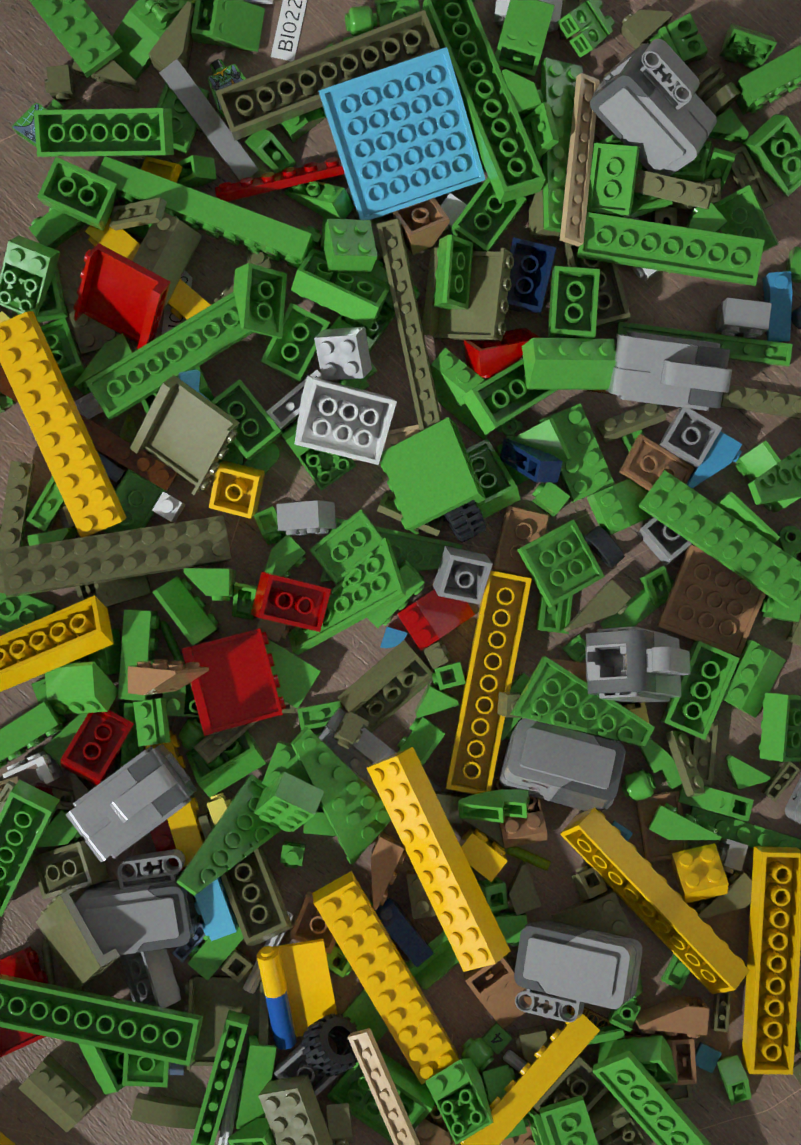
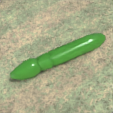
M162 620L160 624L161 630L174 657V661H183V665H185L184 658L180 655L169 625L166 621Z

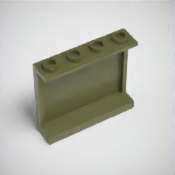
M431 248L422 322L424 336L429 339L502 341L506 331L504 321L505 313H507L509 307L507 296L511 288L510 271L514 265L513 254L505 248H501V252L473 251L468 309H442L434 306L438 248Z
M173 375L162 383L130 449L135 453L140 452L143 448L194 484L195 488L192 494L195 495L200 490H206L211 483L209 477L214 475L220 467L218 461L227 454L229 450L227 445L236 438L238 434L236 429L240 422Z
M69 885L58 892L59 895L54 897L52 902L46 906L47 908L40 912L41 916L36 923L73 989L78 990L94 981L120 955L116 948L104 955L102 954L71 899L81 886L77 885L71 888Z
M201 975L191 976L189 982H186L185 996H189V1004H185V1012L201 1015L203 1020L195 1059L190 1066H187V1070H190L192 1066H213L229 1010L250 1015L236 1067H243L248 1035L257 1036L259 1045H269L270 1018L262 980L256 992L252 994L243 989L247 978H242L238 983L230 976H211L208 981Z

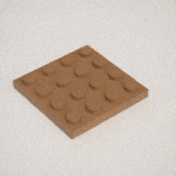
M691 544L687 548L657 626L740 657L765 593Z

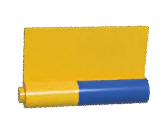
M324 939L273 947L265 946L257 953L275 1046L280 1050L290 1049L296 1044L297 1037L303 1036L311 1024L326 1015L338 1014Z

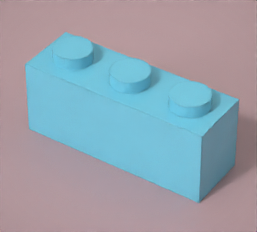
M219 877L195 895L197 901L194 903L198 915H202L204 923H202L203 931L206 936H210L211 941L235 933L239 928L221 877Z

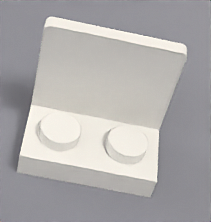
M45 751L28 757V763L23 760L7 767L8 772L2 774L6 778L37 764V775L41 781L44 780L45 784L64 776L59 764L49 754H46Z

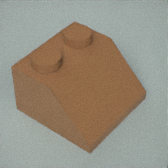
M435 198L391 212L393 220L400 219L405 245L412 255L432 247L450 222L449 217Z
M307 891L289 938L299 942L324 939L325 950L331 954L336 940L315 907L312 892Z

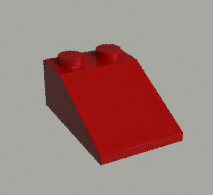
M524 327L505 331L502 341L464 340L466 365L481 377L491 378L523 357L522 346L532 338L540 337Z
M262 571L251 614L258 618L320 632L331 589Z
M434 589L397 613V615L422 651L473 617L475 613L467 602L438 596Z
M110 710L108 712L88 713L60 759L61 767L95 785L100 784L105 780L134 723Z

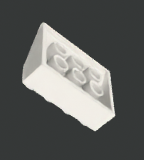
M307 375L301 396L295 445L379 465L397 401L388 396Z

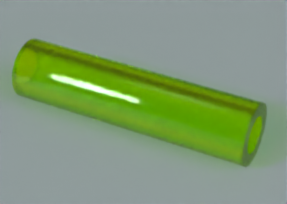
M518 846L510 847L506 852L508 855L545 871L549 869L551 864L550 860Z

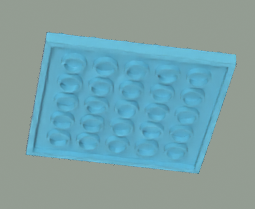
M447 47L318 90L359 220H371L486 180Z

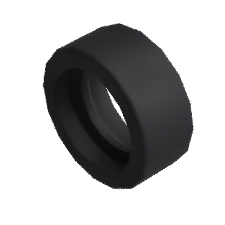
M600 526L595 527L585 536V540L592 550L610 568L614 567L625 557L617 543Z

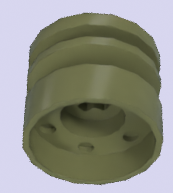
M718 64L704 70L697 76L700 84L695 92L716 117L723 113L741 94L732 81L724 86L721 85L727 75L723 72L715 77L721 69Z

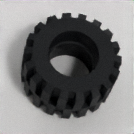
M475 500L444 514L454 534L462 543L486 531V522Z
M332 1013L311 1024L307 1028L308 1030L304 1032L303 1036L305 1039L302 1040V1046L305 1049L302 1052L303 1055L307 1056L306 1062L312 1065L311 1069L313 1071L318 1070V1074L322 1076L326 1074L327 1077H331L356 1065L355 1063L358 1060L348 1036L350 1033L357 1031V1025L355 1022H350L351 1018L348 1016L343 1018V1014L338 1013L335 1015V1013ZM328 1036L336 1043L337 1054L330 1048Z

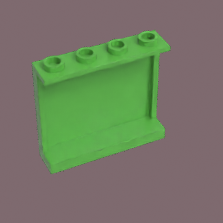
M449 417L382 451L380 465L388 475L389 480H387V484L390 490L394 492L396 497L394 503L403 516L401 522L406 530H410L416 535L419 534L418 527L472 500H475L477 503L486 500L458 427Z

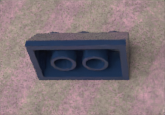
M513 237L509 251L513 254L514 265L510 271L511 288L507 296L508 310L541 313L556 247Z

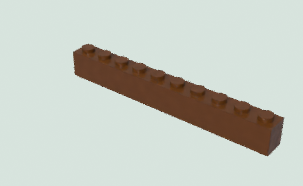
M0 366V392L18 402L3 367ZM81 415L91 440L98 451L162 489L169 491L179 473L142 450L135 453L130 449L132 444Z

